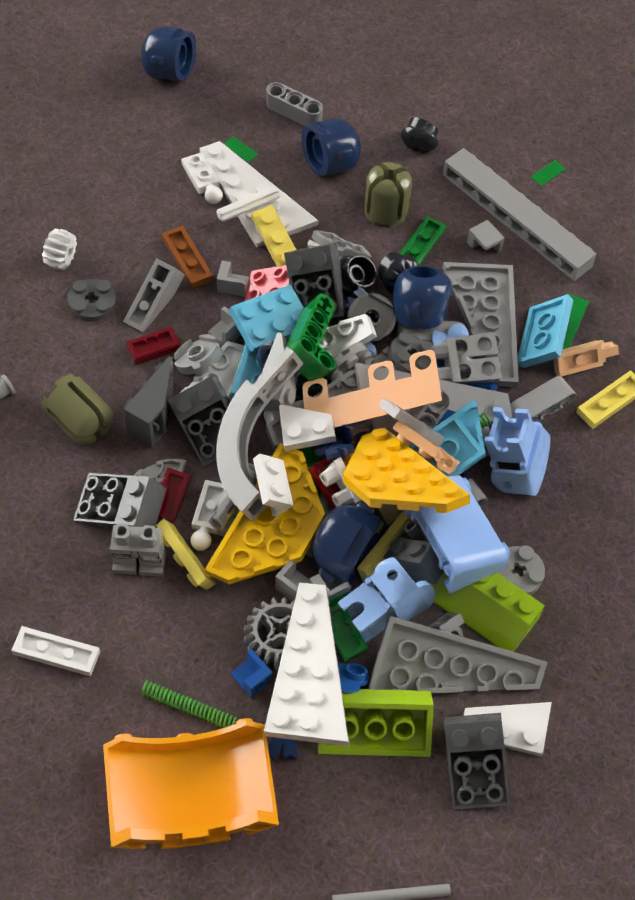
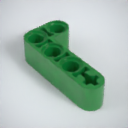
M319 294L303 308L286 345L304 363L298 371L310 381L324 378L336 366L334 358L320 346V342L335 309L333 301L326 294Z

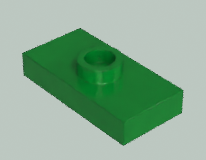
M339 604L331 607L330 614L335 647L344 663L368 651V646L359 630L353 624L347 609L343 611Z

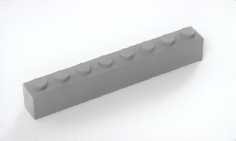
M463 148L445 161L443 175L570 279L573 281L577 280L593 267L597 254L592 248L586 246L573 233L561 226L557 220L551 218L539 206L527 199L523 193L517 191L505 179H502L493 172L490 167L478 160L474 154Z

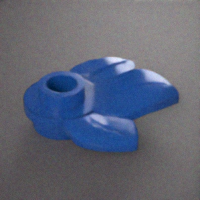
M338 662L342 693H355L360 690L361 686L368 683L369 675L367 674L368 670L366 667L357 663L346 665Z

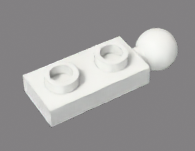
M203 153L182 158V165L199 194L205 193V199L210 204L219 203L223 197L220 183Z
M209 480L204 482L192 521V529L198 531L192 534L190 540L192 547L198 551H204L210 547L211 536L209 533L217 534V529L210 525L209 519L227 496L222 483Z

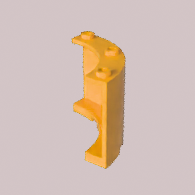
M245 718L236 721L234 725L197 735L183 733L173 738L132 737L131 734H119L114 737V740L104 744L111 847L145 849L146 844L161 843V849L181 848L231 840L230 834L245 831L246 835H251L279 825L267 736L264 733L265 724L253 722L252 719Z

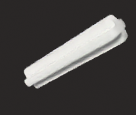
M272 186L222 207L216 211L220 221L225 222L279 199V189Z

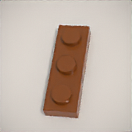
M183 225L162 233V240L181 272L185 274L184 277L192 289L213 281V274Z

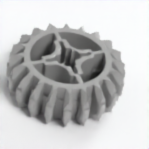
M273 597L271 605L263 601L261 609L254 607L252 610L253 616L248 615L246 619L248 625L244 626V633L246 634L244 636V643L249 644L247 647L248 651L252 649L260 659L264 658L263 662L266 666L270 664V661L274 662L275 670L279 668L283 649L275 648L284 647L295 602L294 600L291 604H287L285 597L281 600V603H277ZM275 617H285V618H283V619H276ZM262 624L269 633L264 643L258 635Z

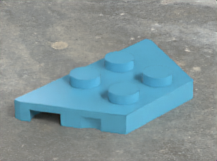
M475 399L433 428L444 438L439 447L460 461L454 472L450 475L438 469L437 461L433 457L431 460L424 456L422 457L444 475L452 476L461 474L486 456ZM414 443L410 444L409 447L418 453L419 447Z

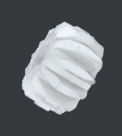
M55 228L51 231L48 238L45 239V245L43 246V262L51 268L65 270L69 267L76 252V236L63 229Z

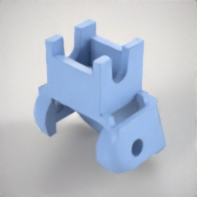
M494 407V420L489 437L485 436L484 439L491 457L490 466L493 467L491 482L504 493L536 496L541 487L548 462L550 434L543 428L540 422L532 421L529 409H516V419H511L505 415L503 408ZM497 462L520 463V471L500 469Z
M394 557L381 561L375 568L374 574L367 577L363 584L341 599L338 604L343 611L348 609L347 611L353 620V624L367 643L385 629L389 615L409 621L426 611L434 601L435 590L427 581L415 583ZM391 572H396V574L388 577ZM373 583L379 589V592L375 589Z

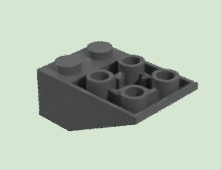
M337 242L285 252L284 257L289 282L303 307L307 306L319 294H326L335 306L331 318L344 316L341 263Z
M169 356L164 363L158 364L152 377L142 383L139 392L134 398H130L124 406L128 435L152 449L167 432L171 410L168 399L173 397L175 385L172 357Z
M216 375L210 376L168 399L203 467L217 460L218 433L224 414L230 404V400Z
M88 473L73 521L113 530V525L127 524L133 527L156 526L167 489L150 477Z
M410 519L404 525L396 540L392 542L383 558L394 557L412 580L436 584L443 575L444 569L440 570L438 566L439 558L417 520L412 521Z
M501 713L445 717L444 727L453 810L510 806Z

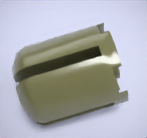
M384 162L380 163L379 166L373 167L368 173L364 213L373 224L378 223L392 227L399 225L406 219L409 212L412 177L405 167L398 163Z
M73 374L63 376L54 383L57 388L47 398L44 395L41 402L42 410L79 445L87 446L95 443L96 439L100 440L107 434L113 423V409L80 376L75 377Z

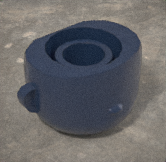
M158 27L147 34L141 48V62L150 78L184 81L193 70L196 59V38L192 32L180 28Z
M336 118L314 122L302 129L301 141L304 157L310 168L317 175L326 176L353 170L358 164L361 155L360 139L356 130L347 121Z
M422 265L410 267L400 273L395 281L393 291V307L396 311V321L403 326L415 329H430L441 325L447 317L449 298L453 295L449 277L437 268Z
M360 502L356 506H339L334 508L321 522L314 536L311 548L315 563L320 568L319 575L325 582L334 583L337 580L341 583L349 582L351 584L359 574L358 566L378 543L384 530L385 522L375 515V508L368 506L365 502Z

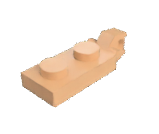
M596 340L562 349L561 357L553 359L555 373L557 376L562 377L603 366L607 357L619 355L618 345L612 341L604 343L603 340Z
M397 421L392 428L399 433L397 438L407 445L414 443L418 446L419 450L417 452L428 460H431L432 457L435 458L438 469L451 475L460 463V461L448 454L444 449L425 439L402 422Z

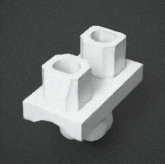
M341 457L334 460L321 473L320 479L326 487L335 482L339 486L341 491L332 496L336 507L343 505L355 506L362 499L344 484L343 473L346 466Z

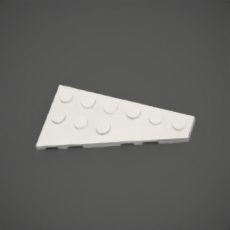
M219 141L200 148V153H203L217 176L220 187L230 204L275 186L222 142ZM280 189L279 199L238 216L256 248L265 245L251 218V214L254 211L273 205L289 236L317 226L318 220Z
M299 583L264 733L268 737L350 747L326 585Z

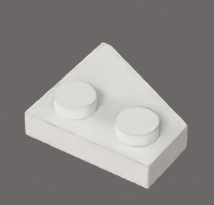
M279 405L283 443L286 451L336 442L334 422L331 414Z

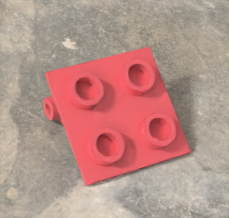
M286 265L251 271L244 301L290 285Z

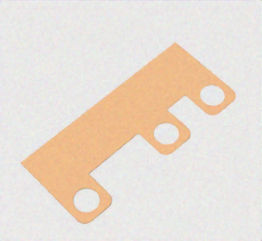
M426 350L412 354L409 359L412 376L396 381L391 361L373 364L368 368L369 388L330 398L328 396L326 379L319 378L308 381L302 387L304 409L331 414L335 428L388 414L378 406L383 398L388 399L404 410L442 401L435 352L433 350ZM426 355L431 359L430 366L423 370L418 369L415 366L416 359ZM380 366H385L389 369V375L384 380H376L373 376L375 369ZM318 383L323 387L322 393L318 397H310L308 395V388L312 384Z

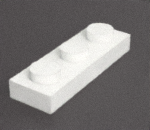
M23 626L11 650L13 655L90 677L100 654L98 647Z

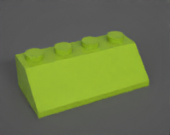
M445 572L436 584H431L435 590L433 602L448 613H460L465 621L463 624L494 646L513 652L539 620L545 606L498 573L492 574L453 593H449L443 583L444 580L448 579Z
M360 689L355 693H342L350 747L318 743V754L431 757L434 708L431 691Z

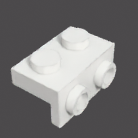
M259 454L253 458L262 503L263 505L270 506L272 516L278 517L294 506L284 461Z

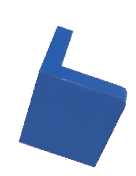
M252 649L247 652V661L231 673L234 680L250 698L272 682V671Z

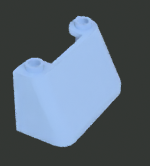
M460 475L447 477L470 494L469 505L449 513H437L436 509L432 507H421L420 511L402 510L405 516L411 515L412 521L417 520L439 558L438 566L440 570L444 569L445 574L448 576V579L444 580L443 583L449 593H453L506 569L508 557H510L508 546L504 542L501 543L472 495L468 480Z

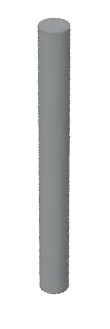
M450 884L332 895V900H413L451 896Z

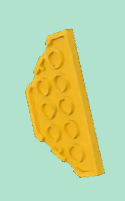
M385 427L362 435L343 473L344 484L372 508H382L383 504L397 505L398 510L420 511L421 507H432L436 509L437 513H449L470 504V494Z
M280 443L272 456L284 461L294 506L278 517L272 516L271 508L267 506L253 522L244 513L239 511L206 566L205 572L207 575L230 585L283 568L289 560L290 562L296 561V563L303 560L314 540L318 527L326 517L312 476L307 470L308 467L303 452L298 450L286 451L284 444ZM257 481V483L255 484V486H256L257 489L260 491L259 485H258V481Z

